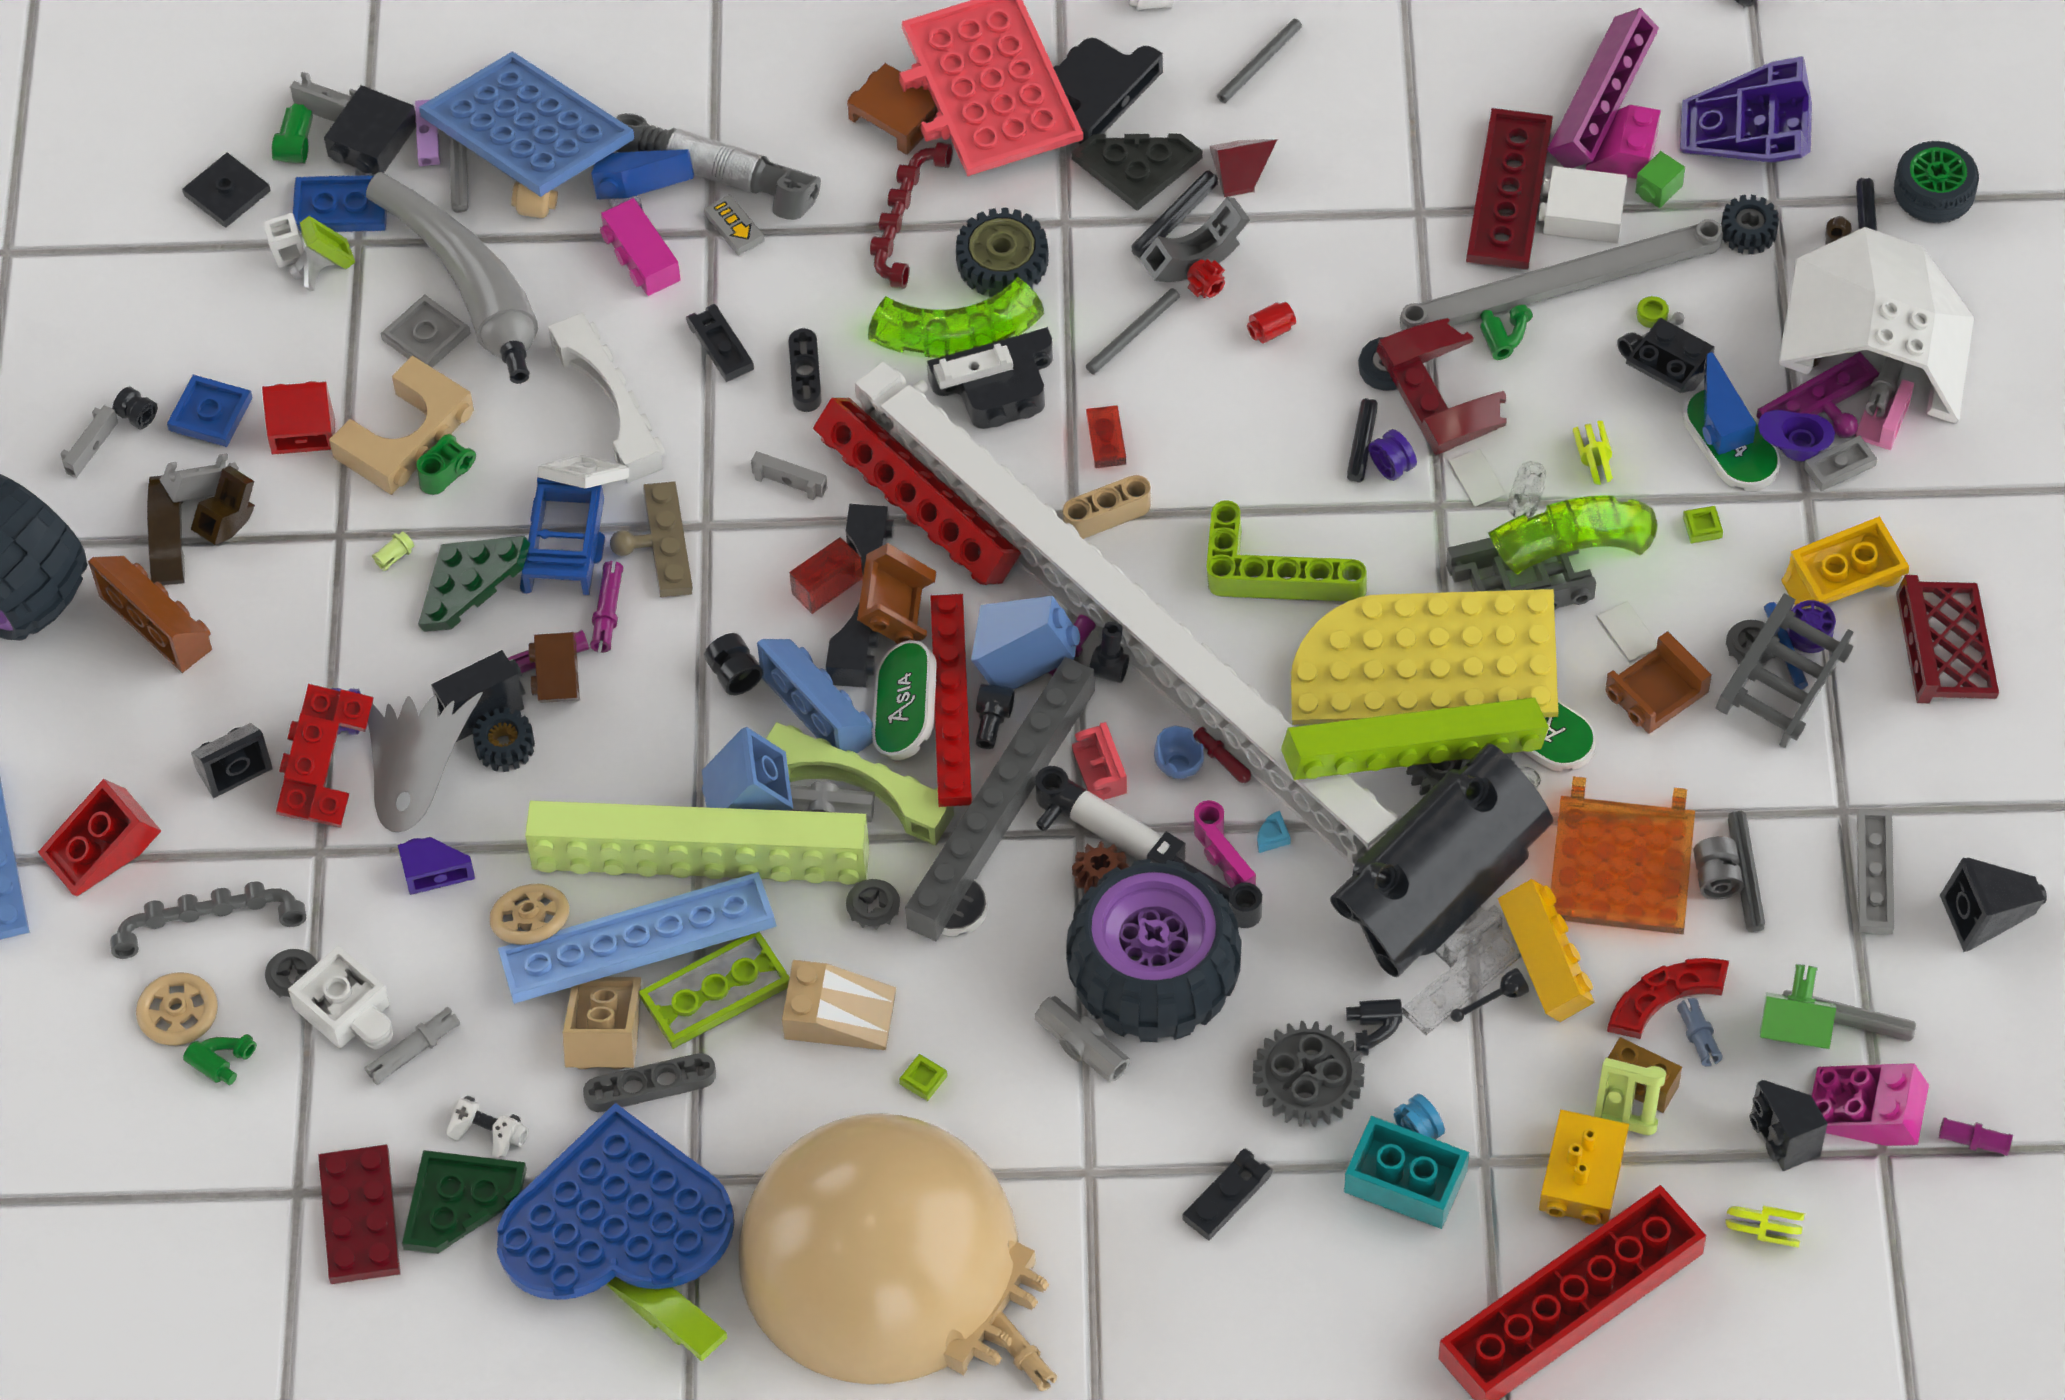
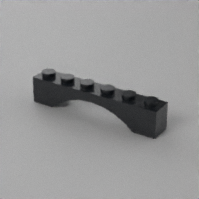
M849 504L845 530L847 549L856 559L862 575H864L866 554L887 544V539H893L894 520L889 519L888 506ZM859 604L849 621L829 640L826 671L830 675L833 685L867 688L868 675H874L875 656L871 655L872 647L878 648L879 632L873 631L870 627L857 620Z

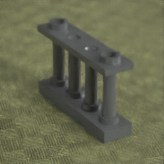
M1785 593L1720 695L1715 708L1727 715L1733 705L1738 708L1741 705L1785 730L1779 744L1784 748L1791 738L1796 741L1798 740L1806 726V723L1802 721L1838 661L1845 663L1854 647L1849 644L1854 633L1853 631L1848 629L1839 642L1796 618V613L1791 611L1796 599ZM1781 628L1784 630L1789 628L1833 654L1825 667H1822L1779 642L1780 639L1776 637ZM1764 654L1769 656L1774 654L1815 677L1817 680L1810 692L1807 693L1764 669V664L1760 663ZM1750 679L1755 682L1757 679L1801 704L1794 718L1791 719L1748 695V690L1744 688L1748 680Z

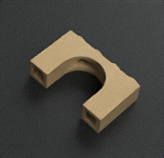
M413 355L392 375L395 394L426 415L422 426L406 437L388 439L375 435L352 419H349L329 439L334 459L390 495L409 481L410 476L417 469L416 464L420 456L436 445L444 435L452 434L461 423L468 421L474 411L470 391Z

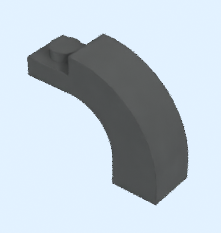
M1226 197L1207 222L1199 229L1180 238L1157 236L1139 259L1154 281L1178 282L1187 280V272L1196 261H1206L1208 259L1210 262L1216 260L1220 263L1240 245L1236 237L1250 219L1235 198Z

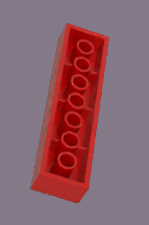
M1659 1185L1441 1339L1438 1359L1473 1400H1499L1703 1255L1707 1235L1670 1194Z

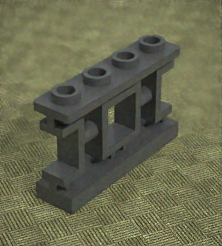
M1572 518L1447 548L1446 567L1449 575L1452 576L1454 583L1470 579L1474 592L1489 591L1500 588L1501 591L1554 589V610L1572 604L1581 605L1595 598L1596 580L1592 577L1591 570L1588 569L1574 573L1568 557L1579 554L1580 547L1579 539L1576 538V526ZM1555 551L1558 561L1544 564L1541 555ZM1532 565L1538 581L1511 587L1506 571ZM1493 566L1495 576L1481 579L1478 569ZM1563 573L1566 583L1551 586L1549 576Z

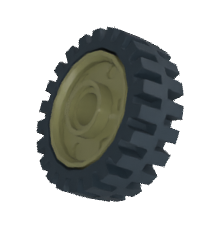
M996 208L989 209L988 216L982 211L977 214V220L971 217L967 220V226L963 225L960 229V235L956 239L958 272H960L962 280L964 282L967 281L968 286L972 290L977 286V292L982 295L987 290H989V297L994 298L997 297L998 292H1002V298H1009L1010 291H1013L1015 296L1022 295V287L1027 292L1033 289V283L1037 285L1041 281V276H1044L1047 271L1049 250L1044 228L1041 229V224L1037 220H1032L1031 215L1026 213L1022 217L1021 210L1014 209L1013 213L1009 214V208H1002L1001 213L997 214Z

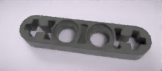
M696 1053L594 1077L583 1088L584 1100L590 1110L604 1112L615 1103L621 1107H626L703 1089L710 1086L716 1078L715 1063L709 1055ZM702 1066L705 1074L698 1076L696 1067ZM682 1069H685L687 1080H682ZM664 1072H670L676 1075V1079L670 1085H662L657 1081L658 1076ZM630 1080L640 1081L643 1085L636 1093H628L623 1089L624 1085ZM613 1085H617L619 1096H615ZM602 1089L604 1098L597 1099L595 1091Z

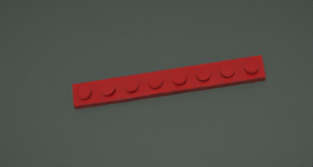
M963 594L930 595L932 652L937 662L935 731L939 807L968 806L972 803Z

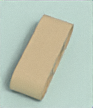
M1133 475L1074 497L1063 506V522L1073 525L1078 531L1079 536L1084 539L1139 518L1150 510V482L1143 476Z

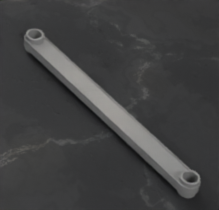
M1707 219L1693 226L1419 304L1411 303L1406 305L1401 312L1400 328L1402 331L1444 318L1450 319L1449 325L1453 326L1481 318V313L1486 310H1491L1495 314L1512 309L1517 305H1527L1698 255L1713 254L1721 246L1722 228L1715 220Z

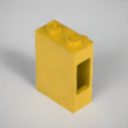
M1560 1109L1542 1187L1539 1210L1545 1211L1553 1217L1568 1216L1577 1218L1590 1225L1607 1223L1610 1218L1629 1124Z

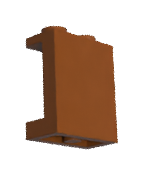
M884 63L878 71L870 74L867 82L858 91H854L850 95L847 102L849 120L855 123L862 117L897 138V150L908 155L924 138L921 132V122H932L939 111L929 89L924 90L922 86L918 89L912 87L904 92L899 82L900 71Z
M889 543L866 554L857 620L870 627L873 631L879 632L893 640L896 644L908 640L921 641L925 639L927 630L917 625L922 589L935 583L937 571Z
M1667 631L1658 637L1657 647L1651 653L1619 675L1614 670L1607 674L1605 690L1609 699L1613 703L1619 704L1628 713L1630 720L1636 726H1641L1650 734L1709 693L1712 674Z

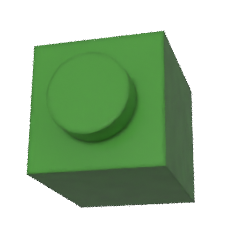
M1660 151L1637 173L1635 193L1644 201L1651 202L1658 208H1661L1683 186L1685 166Z

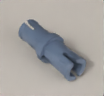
M1688 998L1691 1011H1689L1685 1000L1678 1004L1677 1010L1687 1027L1686 1036L1689 1042L1694 1043L1702 1065L1706 1067L1712 1066L1708 1053L1711 1054L1715 1064L1719 1063L1723 1055L1712 1036L1714 1033L1713 1027L1710 1022L1705 1020L1698 1000L1696 998Z

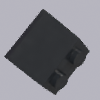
M252 723L234 728L227 735L213 742L204 743L198 749L191 752L196 771L213 799L273 769L263 733Z

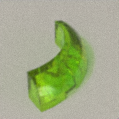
M1018 277L1008 287L993 297L977 304L956 309L931 310L899 303L885 296L872 316L868 330V339L896 352L903 353L904 350L924 353L925 357L939 358L1007 339L1014 334L1015 336L1021 335L1044 315V308L1036 292Z
M1604 495L1574 498L1547 505L1544 513L1527 518L1525 514L1500 525L1488 534L1501 558L1517 575L1546 559L1584 548L1619 547L1641 556L1650 548L1655 539L1658 524L1653 508L1635 499H1630L1628 502L1616 501L1614 496Z

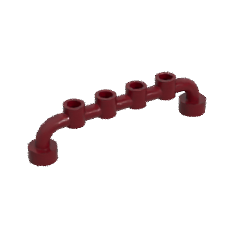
M938 142L935 148H925L915 153L908 165L900 164L898 166L896 180L897 183H901L900 189H890L888 206L893 207L891 213H881L879 230L884 231L882 237L874 236L870 244V254L875 255L874 268L882 278L890 280L891 287L905 289L909 280L910 270L908 264L894 262L892 268L886 265V261L892 255L896 233L901 231L902 217L905 209H908L910 206L912 189L914 185L918 184L920 167L925 161L933 160L934 166L949 168L953 156L951 143Z

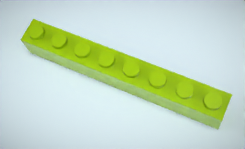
M1534 697L1288 727L1281 752L1293 780L1315 779L1323 776L1347 775L1355 772L1378 771L1387 768L1472 759L1486 744L1497 746L1505 754L1522 751L1531 752L1542 748L1549 726Z

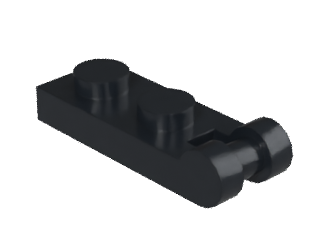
M715 303L706 307V311L698 315L692 313L686 316L692 333H695L726 382L754 370L752 359Z
M1247 1148L1242 1149L1231 1165L1182 1214V1220L1209 1241L1266 1183L1272 1175L1273 1169L1266 1163L1260 1164L1256 1161L1254 1154ZM1245 1170L1252 1174L1248 1181L1240 1176Z

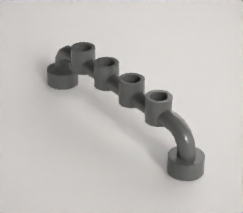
M257 881L245 885V894L231 896L229 889L217 888L211 892V900L198 902L195 895L185 894L178 898V906L164 909V904L161 901H149L144 905V913L130 916L121 923L117 934L113 935L110 939L111 953L119 959L135 956L139 950L137 936L131 932L139 927L147 926L151 929H158L169 921L194 922L199 916L212 913L217 916H226L233 909L243 907L258 910L270 902H281L278 907L280 923L286 927H295L306 921L305 905L303 902L296 900L289 891L280 888L265 890L264 884Z

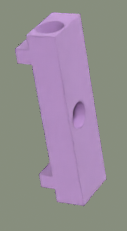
M429 100L415 101L419 166L440 164L439 130L420 116L419 106Z

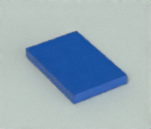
M375 175L295 177L293 215L300 233V222L308 216H311L335 232L386 231L387 211L366 197L367 187Z

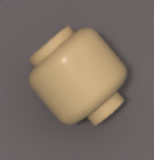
M515 182L511 206L516 207L519 215L545 218L550 209H556L558 191L551 190L540 197L521 183Z

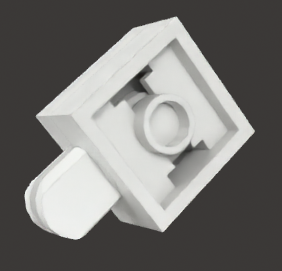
M339 945L288 988L293 1008L339 1049L355 1036L373 1049L386 1046L392 1039L393 1031L390 1019L382 1013L390 1006L385 985Z

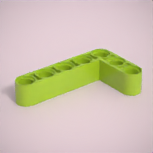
M1228 500L1220 501L1213 506L1206 567L1208 589L1214 595L1221 597L1350 601L1366 595L1367 571L1365 565L1359 560L1240 555L1242 528L1239 506L1233 501Z

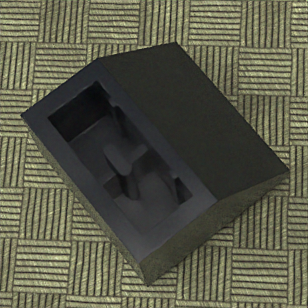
M1660 317L1627 358L1626 364L1679 393L1694 391L1704 379L1706 357L1708 353H1714L1715 346Z
M1766 1080L1757 1082L1749 1118L1753 1129L1757 1133L1761 1132L1766 1140V1150L1772 1161H1778L1782 1170L1786 1171L1820 1157L1828 1123L1812 1096Z

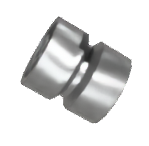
M1716 836L1697 843L1693 848L1696 869L1699 871L1697 875L1701 895L1709 899H1725L1741 892L1744 885L1741 868L1738 865L1739 856L1736 842L1732 838Z

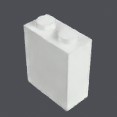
M1553 166L1551 178H1545L1542 196L1548 197L1547 203L1541 202L1539 221L1544 222L1543 234L1618 243L1627 175Z

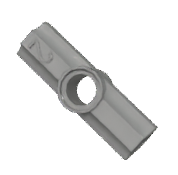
M827 781L814 782L811 784V787L790 785L793 809L789 811L866 814L867 822H872L875 801L874 792L839 789L836 784Z
M1056 996L1048 997L1041 1003L1038 1011L1035 1013V1020L1059 1039L1061 1047L1072 1059L1078 1062L1083 1060L1109 1083L1113 1080L1116 1081L1124 1073L1130 1064V1058L1105 1038L1103 1030L1093 1019L1087 1016L1081 1018Z

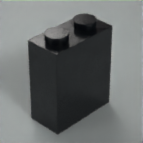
M361 85L324 136L328 157L335 162L346 163L356 167L366 174L384 173L416 128L414 105Z
M503 650L431 684L433 695L437 696L438 717L452 701H454L453 715L468 700L483 692L456 742L472 735L473 728H477V720L484 721L483 714L486 712L493 716V709L499 708V713H504V707L510 708L511 714L514 713L515 709L518 711L524 709L522 696L526 693L519 679L522 677V673L514 659L509 661Z

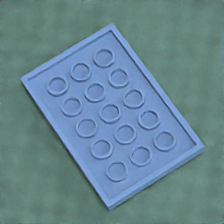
M513 51L419 106L422 118L540 197L634 140L632 128Z

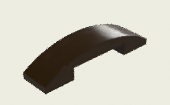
M151 476L149 478L147 498L151 581L153 583L158 581L162 585L185 583L181 513L183 501L173 502L160 481L161 476Z

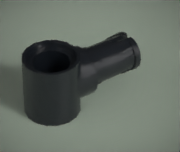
M1107 622L1104 625L1102 642L1095 648L1089 667L1094 669V676L1122 683L1127 673L1130 656L1124 654L1123 647L1121 646L1123 627L1117 622Z
M983 683L980 685L976 703V712L979 713L978 716L981 719L975 741L978 747L983 749L994 748L1000 724L1004 722L1005 718H1010L1015 689Z

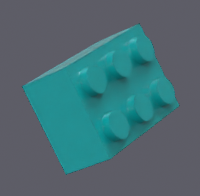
M1371 1116L1345 1172L1344 1192L1442 1229L1468 1171L1469 1152Z

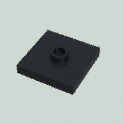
M228 152L182 188L183 195L225 228L271 191L270 185Z

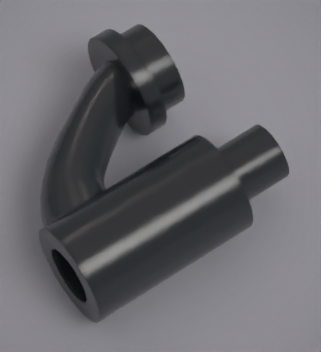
M1401 999L1359 1001V1006L1346 1007L1347 1021L1360 1020L1361 1025L1383 1024L1370 1035L1367 1034V1030H1362V1033H1355L1356 1051H1360L1364 1056H1368L1370 1048L1375 1047L1393 1035L1400 1023H1402Z

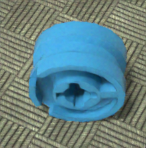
M1421 1094L1411 1097L1407 1105L1401 1104L1394 1109L1395 1113L1393 1115L1398 1126L1433 1139H1437L1445 1133V1127L1439 1113L1431 1102Z

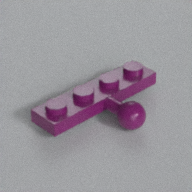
M1858 352L1757 409L1756 417L1759 419L1764 413L1771 410H1784L1814 415L1824 411L1833 421L1832 425L1835 434L1841 438H1850L1858 430V421L1854 415L1842 413L1836 404L1870 386L1873 380L1879 376V372L1861 352Z

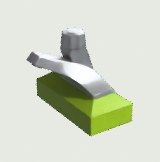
M311 216L300 222L303 254L289 268V272L295 279L304 276V288L314 291L317 277L323 267L335 264L347 269L356 262L346 238Z

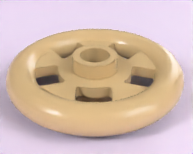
M545 884L523 885L508 891L496 901L490 912V926L494 934L505 942L516 945L538 943L552 937L564 926L569 916V903L565 895L552 886ZM528 898V900H525L518 905L514 904L520 900ZM546 898L552 902L544 906L540 900ZM512 914V921L503 922L504 915ZM547 914L554 916L548 923L544 922Z
M184 972L170 973L157 978L143 990L136 1007L137 1022L143 1033L157 1043L170 1046L187 1044L200 1038L212 1026L217 1015V997L212 987L201 977ZM184 986V992L170 994V987ZM201 995L204 1004L194 1007L191 997ZM154 998L162 999L159 1010L150 1009ZM174 1004H181L179 1009H171ZM193 1016L197 1023L185 1029L181 1024ZM160 1019L171 1024L167 1031L156 1026Z

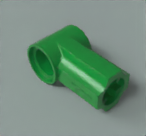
M292 104L291 107L286 108L280 133H275L272 141V159L274 161L306 162L309 149L308 135L313 120L312 110L307 109L302 104Z

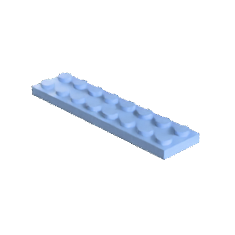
M759 872L561 929L552 937L538 943L529 945L510 944L498 948L513 1003L515 1004L777 926Z

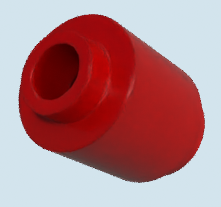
M1275 302L1251 314L1247 329L1255 341L1259 340L1264 344L1290 331L1291 326L1296 324V317L1287 302Z

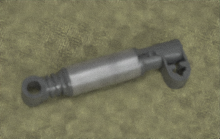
M620 114L616 118L632 128L634 132V140L616 150L617 152L689 149L694 175L710 179L711 181L714 180L721 184L724 183L727 186L757 194L761 191L774 195L772 212L780 218L789 220L801 218L814 205L818 197L821 185L820 177L772 163L762 154L743 150L742 148L740 149L739 147L709 139L708 137L686 132L685 130L676 128L663 130L660 127L656 128L654 125L649 126L646 119L635 114Z

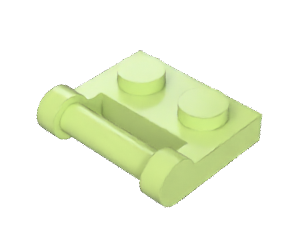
M1605 1058L1602 1065L1594 1117L1629 1124L1628 1131L1644 1135L1655 1134L1658 1120L1655 1116L1660 1087L1665 1084L1666 1071L1657 1066L1645 1068ZM1637 1083L1647 1085L1642 1115L1640 1116L1632 1115Z

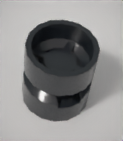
M725 634L714 640L707 647L704 658L729 695L736 696L750 691L762 679L763 669L755 657L750 654V649L739 634Z

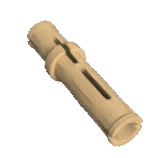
M1002 1311L999 1312L992 1325L1008 1333L1012 1338V1344L1007 1348V1351L1014 1358V1365L1026 1372L1039 1391L1047 1390L1051 1387L1047 1380L1049 1379L1052 1383H1055L1057 1375L1041 1359L1039 1349L1034 1345H1030Z

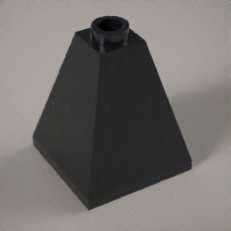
M1968 857L1962 858L1942 890L1940 898L1963 952H1966L2035 915L2041 905L2046 903L2047 894L2044 886L2038 884L2035 876Z

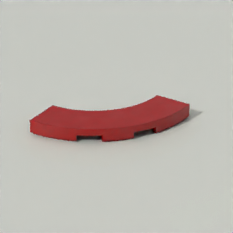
M1712 958L1686 959L1683 963L1667 967L1663 965L1642 976L1638 983L1622 995L1611 1014L1607 1032L1641 1039L1642 1033L1651 1017L1666 1004L1678 998L1694 994L1722 996L1729 961Z

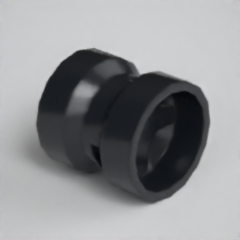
M129 386L118 393L113 402L112 409L121 418H129V422L138 429H144L155 418L158 406L156 402L148 397L142 398L139 391Z

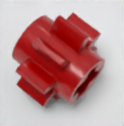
M1208 259L1206 261L1198 260L1187 272V280L1190 282L1187 288L1196 297L1200 295L1203 298H1206V296L1209 298L1214 297L1220 293L1225 285V277L1222 275L1225 269L1216 260L1210 262Z

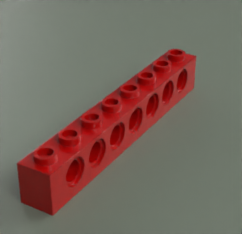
M831 398L813 427L821 436V441L828 447L836 449L843 456L842 460L847 465L857 468L864 475L863 479L868 484L879 488L885 494L884 498L890 504L901 508L911 523L923 528L928 533L927 537L933 543L945 548L950 553L949 557L955 563L966 567L976 582L982 585L1002 584L1021 555V552L850 398Z

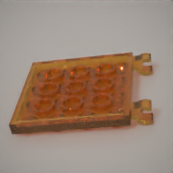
M1573 776L1571 797L1561 796L1551 880V890L1556 898V903L1553 905L1557 914H1560L1568 922L1683 935L1695 819L1694 810H1685L1687 789H1673L1671 808L1584 798L1586 778Z

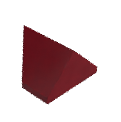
M1278 139L1238 140L1210 146L1224 197L1254 192L1255 186Z

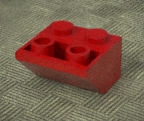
M309 381L288 385L276 384L274 386L262 387L267 438L272 455L331 450L329 439L335 434V416L326 381Z

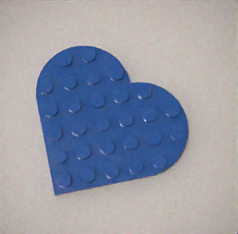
M615 1103L509 1204L498 1224L496 1249L503 1270L508 1278L524 1292L539 1298L552 1300L577 1298L597 1291L614 1277H618L622 1281L637 1287L665 1289L683 1285L697 1279L720 1260L728 1248L733 1235L734 1212L727 1191L715 1176Z

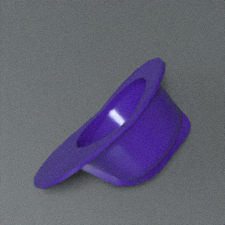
M1771 410L1764 413L1758 422L1759 432L1767 442L1778 447L1788 458L1799 462H1805L1818 455L1833 443L1835 437L1833 425L1827 419L1814 414Z

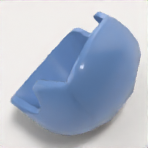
M1176 725L1165 728L1157 736L1154 749L1155 763L1169 777L1174 779L1195 775L1203 766V744L1196 742L1193 731L1189 728Z

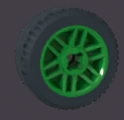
M1927 141L1914 145L1903 154L1897 165L1894 180L1896 200L1906 213L1923 222L1946 223L1951 222V220L1954 221L1966 214L1973 205L1979 183L1978 167L1971 155L1955 144L1945 141Z

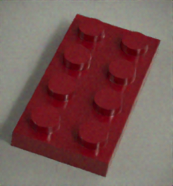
M388 1145L318 1154L330 1284L400 1275Z

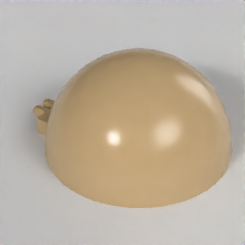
M879 1113L850 1116L820 1126L798 1139L775 1159L761 1178L747 1206L740 1232V1280L748 1307L759 1327L783 1353L797 1363L827 1377L852 1383L891 1384L927 1376L946 1367L964 1375L968 1364L974 1356L992 1366H996L1001 1361V1356L995 1350L983 1344V1341L988 1340L1006 1349L1012 1344V1338L1008 1333L992 1325L999 1312H1003L1010 1300L1027 1309L1032 1310L1035 1308L1038 1301L1032 1294L1019 1287L1020 1284L1042 1293L1049 1286L1044 1277L1030 1270L1036 1264L1035 1251L1018 1242L1017 1228L1009 1201L994 1173L968 1145L953 1134L936 1125L902 1115Z

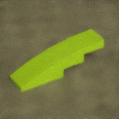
M614 1277L606 1284L654 1329L660 1328L677 1345L682 1343L701 1362L727 1339L726 1331L673 1287L665 1289L642 1288L628 1284L618 1277Z

